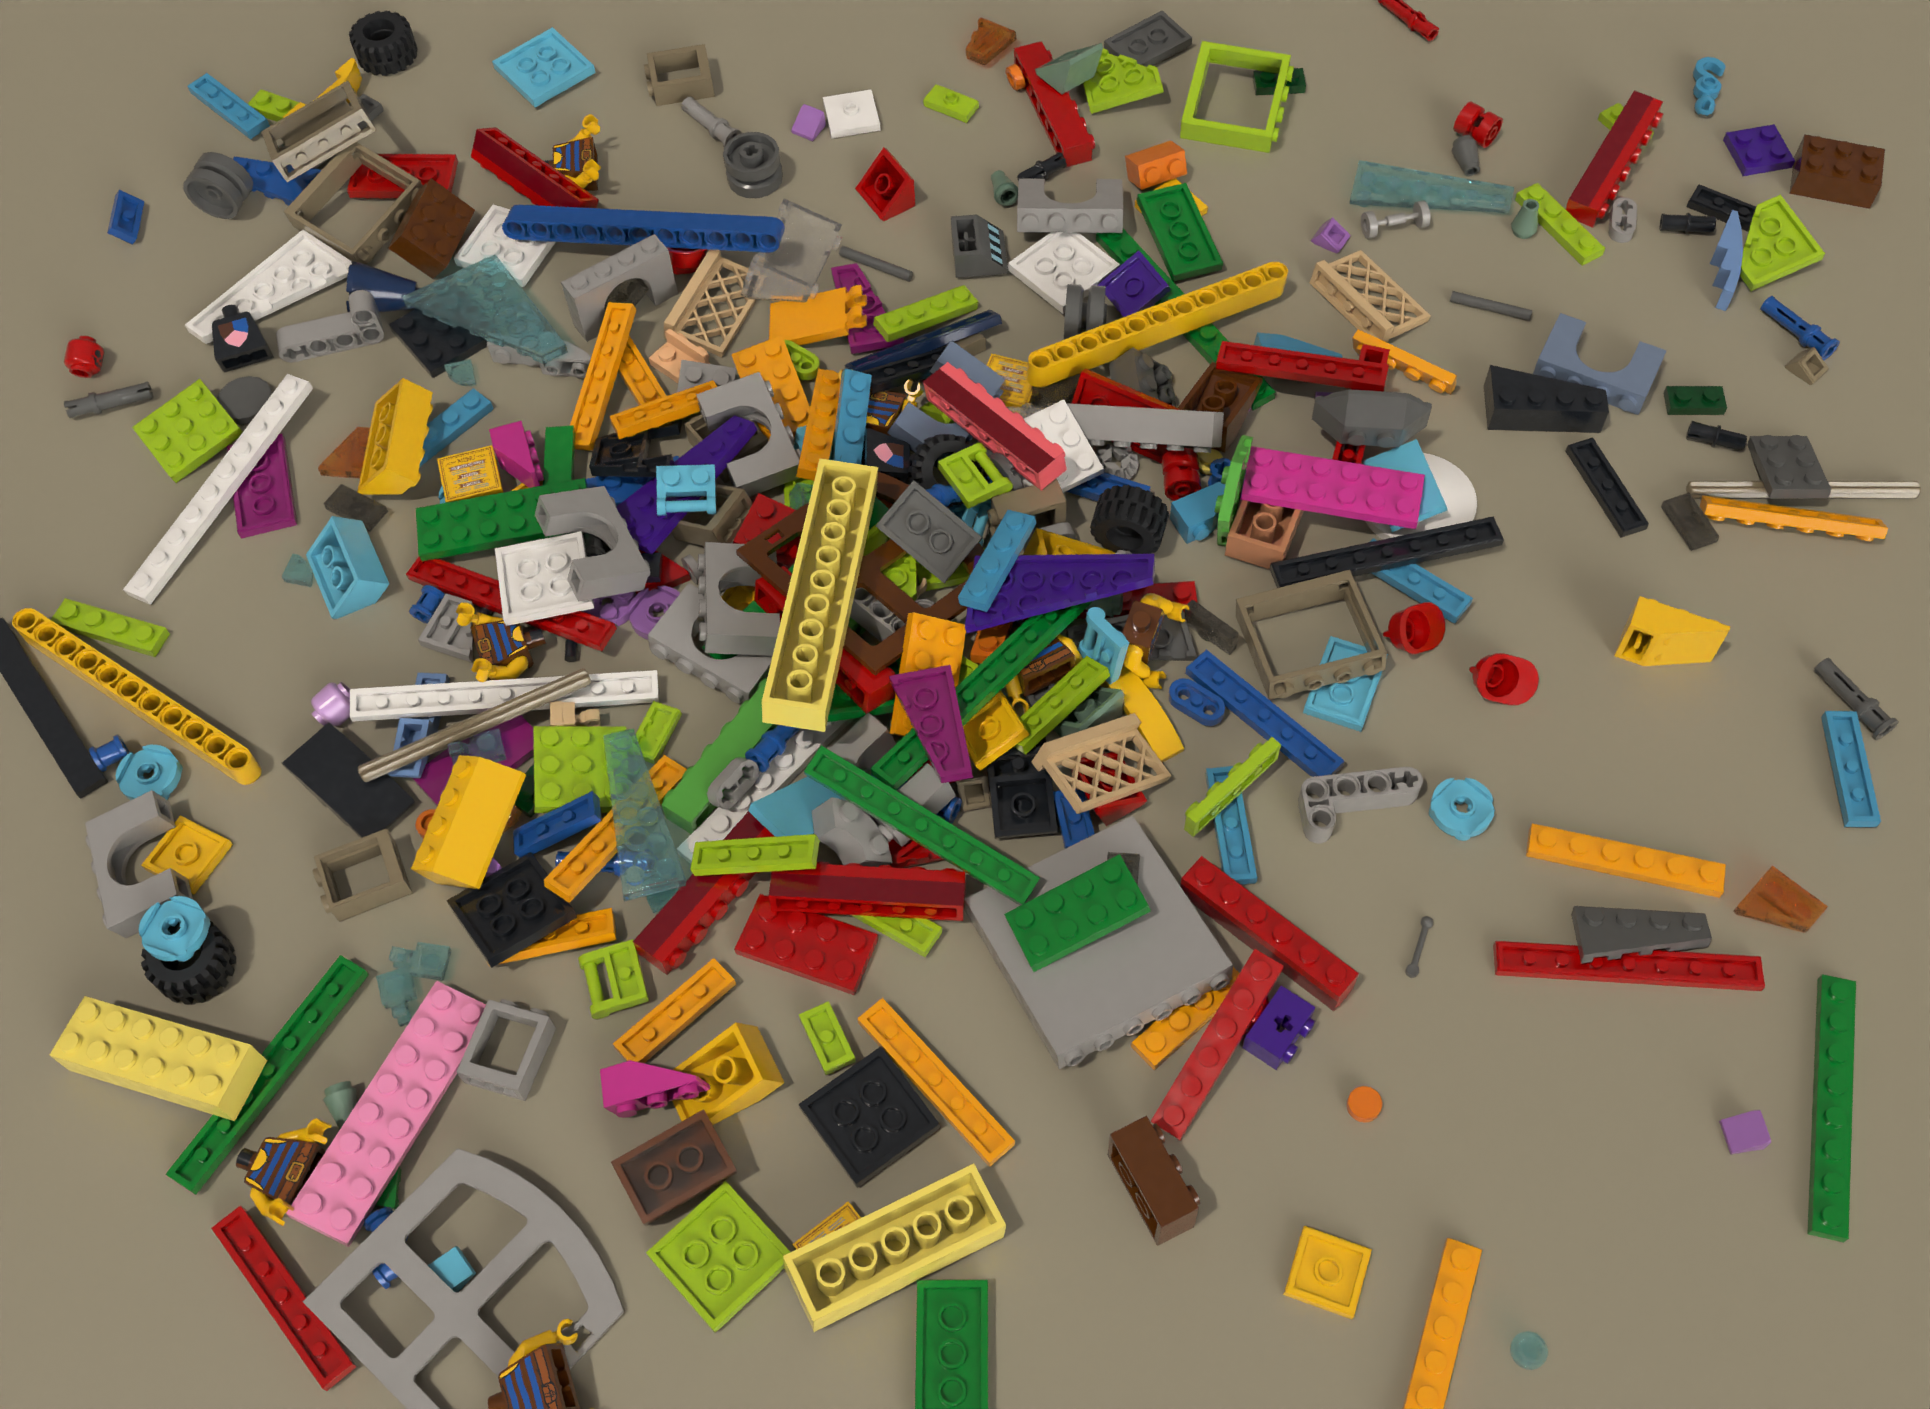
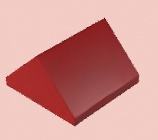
M883 147L855 189L878 217L886 221L916 205L914 179L889 150Z
M1114 752L1103 754L1117 761L1118 754ZM1085 757L1081 758V764L1095 768V761ZM1101 764V772L1113 777L1115 776L1114 769ZM1078 772V780L1092 785V777ZM1121 772V780L1131 784L1135 783L1134 777ZM1102 781L1098 782V788L1112 792V785ZM1140 791L1096 807L1094 811L1102 822L1108 826L1144 805L1147 799L1143 792ZM1084 792L1089 800L1090 794Z

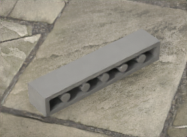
M1066 403L1090 445H1104L1105 440L1114 441L1115 447H1130L1131 442L1140 443V448L1157 449V444H1167V450L1184 451V446H1194V452L1211 453V447H1221L1224 412Z

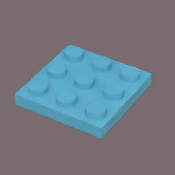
M553 27L492 61L494 69L534 107L541 105L596 73L594 65Z

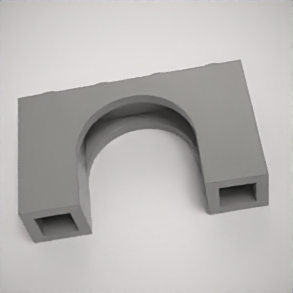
M1019 179L1017 232L1122 233V179H1096V195L1092 199L1081 203H1061L1051 200L1044 193L1045 179Z
M655 234L561 282L573 324L586 342L598 337L605 314L607 297L620 283L629 279L640 278L642 290L655 306L678 294L669 251Z
M760 372L696 394L699 409L709 431L719 428L735 415L746 420L757 421L763 424L771 433L768 443L760 451L727 463L728 474L733 487L744 489L750 497L799 478L796 477L801 451L800 449H794L792 442H795L792 431L789 426L784 427L781 421L784 419L782 409L779 403H773L771 397L774 396L771 384L768 380L763 381Z
M605 486L539 495L535 517L545 537L582 531L599 537L611 549L610 552L603 555L572 560L567 580L578 602L644 590L647 578L650 576L649 563L643 559L637 541L630 535L626 520L621 518L616 508L615 500L613 497H610Z
M705 542L704 554H698L697 564L698 571L703 572V576H699L698 594H703L704 599H699L698 614L699 617H704V622H700L699 641H705V653L773 656L780 627V614L740 611L729 606L720 596L722 592L731 587L755 586V580L761 578L755 570L736 555V550L744 544ZM775 551L768 557L777 564Z
M688 583L648 634L651 652L662 660L666 658L675 663L676 667L683 673H692L699 677L707 687L712 689L716 687L723 691L735 703H743L745 700H750L757 691L759 683L768 677L772 656L739 654L729 659H713L702 654L695 647L693 641L699 632L700 622H704V617H699L698 614L699 599H704L703 594H698L696 586Z
M867 713L828 750L868 773L871 767L896 745V742L892 735L889 734V730L870 713ZM928 763L904 786L896 790L934 814H937L956 796L950 783H941L934 768ZM865 812L878 825V830L888 842L893 839L903 847L910 840V838Z
M151 790L85 822L87 830L86 843L91 849L93 858L91 867L97 877L99 886L97 888V895L102 902L104 910L102 919L108 930L128 938L139 932V924L142 917L154 904L159 902L161 905L166 901H171L169 898L174 896H185L193 899L188 878L171 868L138 884L127 885L126 866L133 852L144 842L176 827L168 800Z

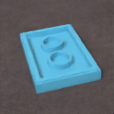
M1417 439L1362 461L1363 465L1425 475L1418 522L1447 511L1445 501ZM1389 525V527H1390V529H1391L1392 532L1404 528V527Z
M1330 636L1320 665L1367 653L1365 646ZM1382 671L1375 675H1364L1352 678L1345 683H1333L1310 691L1303 713L1361 732Z
M807 776L751 803L748 811L775 837L814 834L812 810L831 797L841 798Z

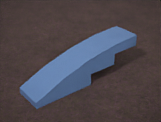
M1732 210L1710 261L1711 265L1720 267L1712 286L1723 289L1715 308L1724 311L1727 310L1734 295L1741 272L1743 256L1742 229L1738 211Z
M418 672L415 685L449 683L450 678L447 674ZM441 716L399 718L393 751L437 732ZM429 755L389 772L388 775L390 777L421 778Z

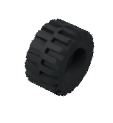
M376 11L373 14L369 13L364 18H359L357 24H353L352 30L349 31L350 42L358 63L367 73L372 72L373 75L382 74V76H387L391 73L396 74L400 70L407 69L406 66L411 65L414 62L413 59L417 57L418 48L410 24L404 16H400L397 12Z
M939 434L926 438L923 444H918L915 448L917 452L910 457V460H912V466H908V472L912 473V478H909L910 483L914 480L924 489L932 488L933 485L938 484L933 476V466L936 459L943 453L955 454L974 445V443L966 441L965 437L954 434ZM972 460L974 465L981 473V469L983 468L977 461ZM962 501L954 502L949 504L947 507H953V505L959 506L964 503Z
M1118 485L1112 486V489H1105L1099 496L1091 521L1090 532L1095 537L1094 539L1097 543L1102 544V547L1115 553L1118 550L1130 551L1132 554H1152V552L1158 551L1169 518L1168 508L1166 504L1162 503V499L1154 496L1148 490L1145 491L1140 487H1131L1129 485H1123V487Z
M211 920L207 937L199 948L202 949L199 958L186 969L177 970L180 962L178 960L162 961L153 957L146 949H142L141 956L145 960L141 962V966L146 972L144 975L166 998L171 999L173 1002L179 1003L182 1001L184 1004H192L194 999L198 1003L206 1001V996L211 995L214 997L217 995V989L220 986L225 988L229 983L226 980L227 976H233L235 969L231 965L236 963V956L233 954L235 949L229 939ZM178 922L176 926L168 927L167 930L171 933L170 935L179 931L181 922Z

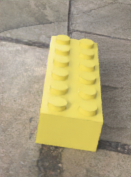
M86 996L82 999L49 1054L69 1071L235 1121L268 1061L250 1044Z
M973 1163L784 1255V1268L808 1321L815 1332L1004 1238L1006 1223Z

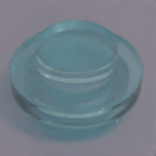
M1521 1332L1513 1338L1510 1344V1353L1513 1360L1524 1369H1537L1547 1359L1548 1349L1546 1343L1536 1333Z

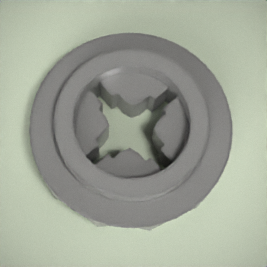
M1108 443L1106 448L1098 450L1096 456L1102 464L1105 473L1128 480L1136 474L1139 465L1138 456L1132 452L1131 447H1115ZM1112 457L1121 461L1120 468L1115 462H1112Z

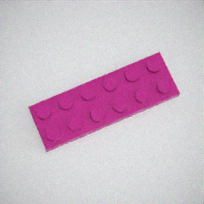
M1251 446L1241 500L1416 529L1425 475Z

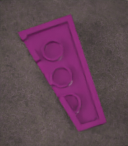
M858 264L832 267L831 273L835 289L846 287L847 291H849L851 287L861 285L862 295L866 294L867 305L862 307V315L867 316V326L850 328L849 335H847L851 354L888 348L904 342L903 337L887 342L873 325L874 317L886 312L878 296H875L871 290V285Z
M946 665L889 676L890 683L940 782L946 783L973 778L951 666Z

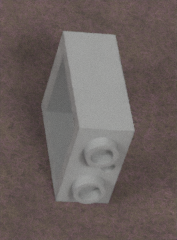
M488 999L456 1073L465 1084L526 1101L556 1030L549 1014L537 1008H531L530 1011L521 1009L516 1003L501 999L500 1002ZM499 1017L536 1028L516 1075L478 1065Z

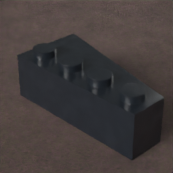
M1493 365L1489 367L1483 386L1488 430L1601 433L1609 414L1605 389Z

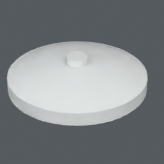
M1423 453L1445 501L1447 511L1419 521L1416 529L1404 527L1394 532L1391 531L1388 524L1365 522L1383 540L1473 521L1477 509V498L1474 487L1468 477L1451 462L1435 455Z

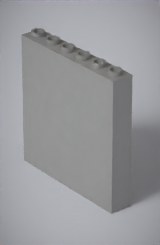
M1133 815L1026 868L1040 877L1039 882L1026 902L1120 854L1147 901L1151 912L1036 972H1033L1004 915L1020 905L990 887L965 898L967 915L1058 1069L1079 1064L1086 1055L1093 1051L1106 1050L1116 1039L1124 1035L1132 1036L1138 1033L1145 1024L1153 1020L1160 1021L1167 1018L1174 1009L1182 1005H1192L1203 994L1212 989L1214 991L1221 990L1232 980L1233 964Z

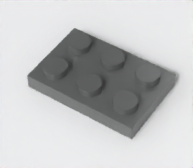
M1163 10L1104 40V49H1107L1109 54L1115 56L1121 54L1137 60V64L1146 67L1148 65L1153 66L1192 45V37Z
M1750 436L1747 446L1769 499L1829 498L1832 489L1807 436Z
M914 480L876 525L880 531L944 584L983 539Z

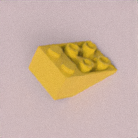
M1639 596L1623 628L1614 656L1641 666L1711 662L1727 636L1730 626L1721 624L1713 619L1692 614L1684 609H1677L1662 604L1654 599Z

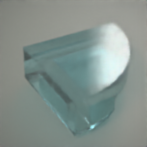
M471 359L444 365L448 377L456 384L476 386Z
M293 553L281 577L284 582L311 587L313 584V572L309 564L303 557Z

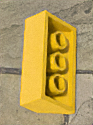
M402 378L375 402L358 493L362 495L403 494L410 487L417 485L421 476L419 472L420 462L425 454L423 444L429 432V427L427 426L428 417L433 410V405L431 404L433 392Z
M459 755L456 763L453 765L446 787L440 796L435 813L428 824V829L421 846L416 852L411 870L436 884L480 889L526 774L482 757Z

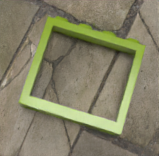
M1202 41L1181 120L1180 138L1270 153L1272 141L1277 142L1280 128H1276L1277 122L1282 123L1285 107H1281V103L1287 102L1289 87L1286 86V82L1292 81L1294 66H1290L1291 55ZM1209 63L1279 74L1266 130L1196 119Z

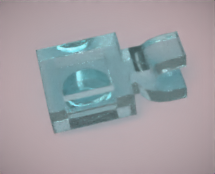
M499 728L469 737V744L464 742L447 744L453 765L456 763L459 755L482 757L493 762L507 760Z
M418 942L415 951L392 946L389 960L394 961V968H410L409 973L412 977L443 981L452 951L449 946Z
M408 966L376 976L382 1005L385 1009L391 1008L394 1019L397 1018L400 1027L408 1025L411 1021L412 1016L408 1002L417 999L412 971Z

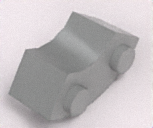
M831 797L812 810L814 834L817 835L821 843L826 844L836 852L843 865L857 863L862 866L878 867L892 863L888 841L878 830V826L854 804Z

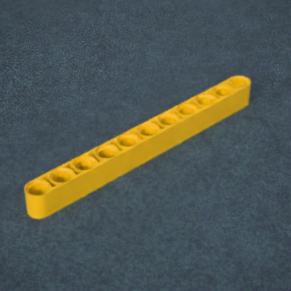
M1269 262L1035 350L1028 357L1026 379L1034 387H1045L1079 374L1084 369L1090 370L1116 360L1132 347L1138 351L1278 298L1284 292L1288 269L1283 263Z
M24 608L13 616L12 625L29 645L236 782L248 785L254 783L260 777L261 766L246 747L32 608Z

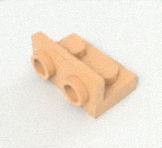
M671 329L665 331L667 342L649 357L652 367L676 383L679 381L681 360L710 364L709 354L703 347L695 346L683 334H677Z

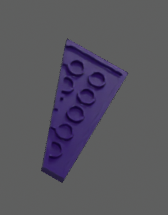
M734 415L674 462V466L715 464L716 480L727 467V463L733 460L758 429L752 421ZM656 477L616 506L621 518L626 520L630 535L637 541L639 550L651 555L688 513L672 512L667 513L666 516H657ZM701 496L666 497V501L699 500Z
M1155 554L1019 555L989 610L985 612L967 607L965 620L966 634L1154 585ZM975 556L973 570L981 556Z

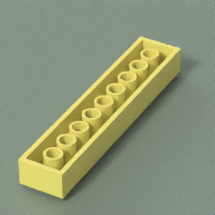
M819 459L762 698L763 723L821 732L826 730L877 492L878 467Z

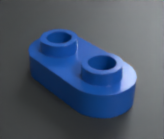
M1181 678L1171 684L1169 702L1173 707L1205 726H1214L1222 721L1225 704L1219 696L1190 679ZM1185 695L1188 699L1183 700L1179 696ZM1205 711H1212L1214 714L1208 715V714H1205L1204 712H1205Z

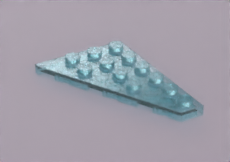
M496 254L402 296L407 308L415 307L422 310L424 315L435 317L438 321L455 328L457 326L466 328L470 334L477 337L481 336L485 340L501 347L504 345L517 349L518 354L530 356L533 360L540 363H547L568 353L566 344Z

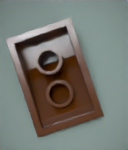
M1212 362L1178 408L1192 411L1224 412L1221 447L1211 448L1225 453L1237 437L1259 391L1263 378L1247 373L1216 369V363Z

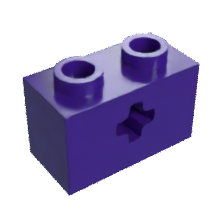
M1281 985L1246 1035L1243 1049L1275 1070L1278 1069L1282 1061L1288 1064L1298 1049L1294 1045L1300 1035L1306 1038L1316 1022L1311 1019L1315 1007ZM1281 1027L1286 1028L1282 1031V1033L1277 1031Z

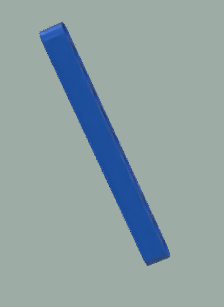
M514 205L511 207L502 225V230L507 237L515 240L630 246L655 234L664 246L669 248L770 253L779 248L785 232V226L780 219L767 216Z

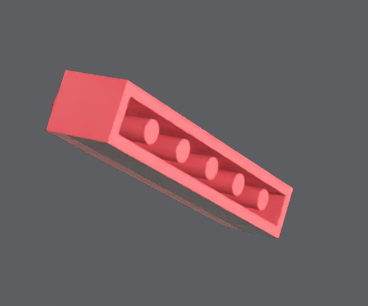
M947 362L923 381L926 397L929 402L993 453L998 452L1004 455L1013 464L1014 470L1041 491L1067 470L1064 458L1065 452L1059 444L1051 443L1038 428L1029 426L1019 413L1011 412L1006 408L1001 399L998 397L994 398L988 394L983 385L970 380L961 368L956 369Z

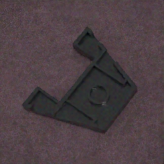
M677 419L665 423L658 428L639 432L632 437L619 439L616 433L597 438L589 465L592 476L656 477V466H674L672 454L649 458L648 454L652 439L680 435L682 420Z

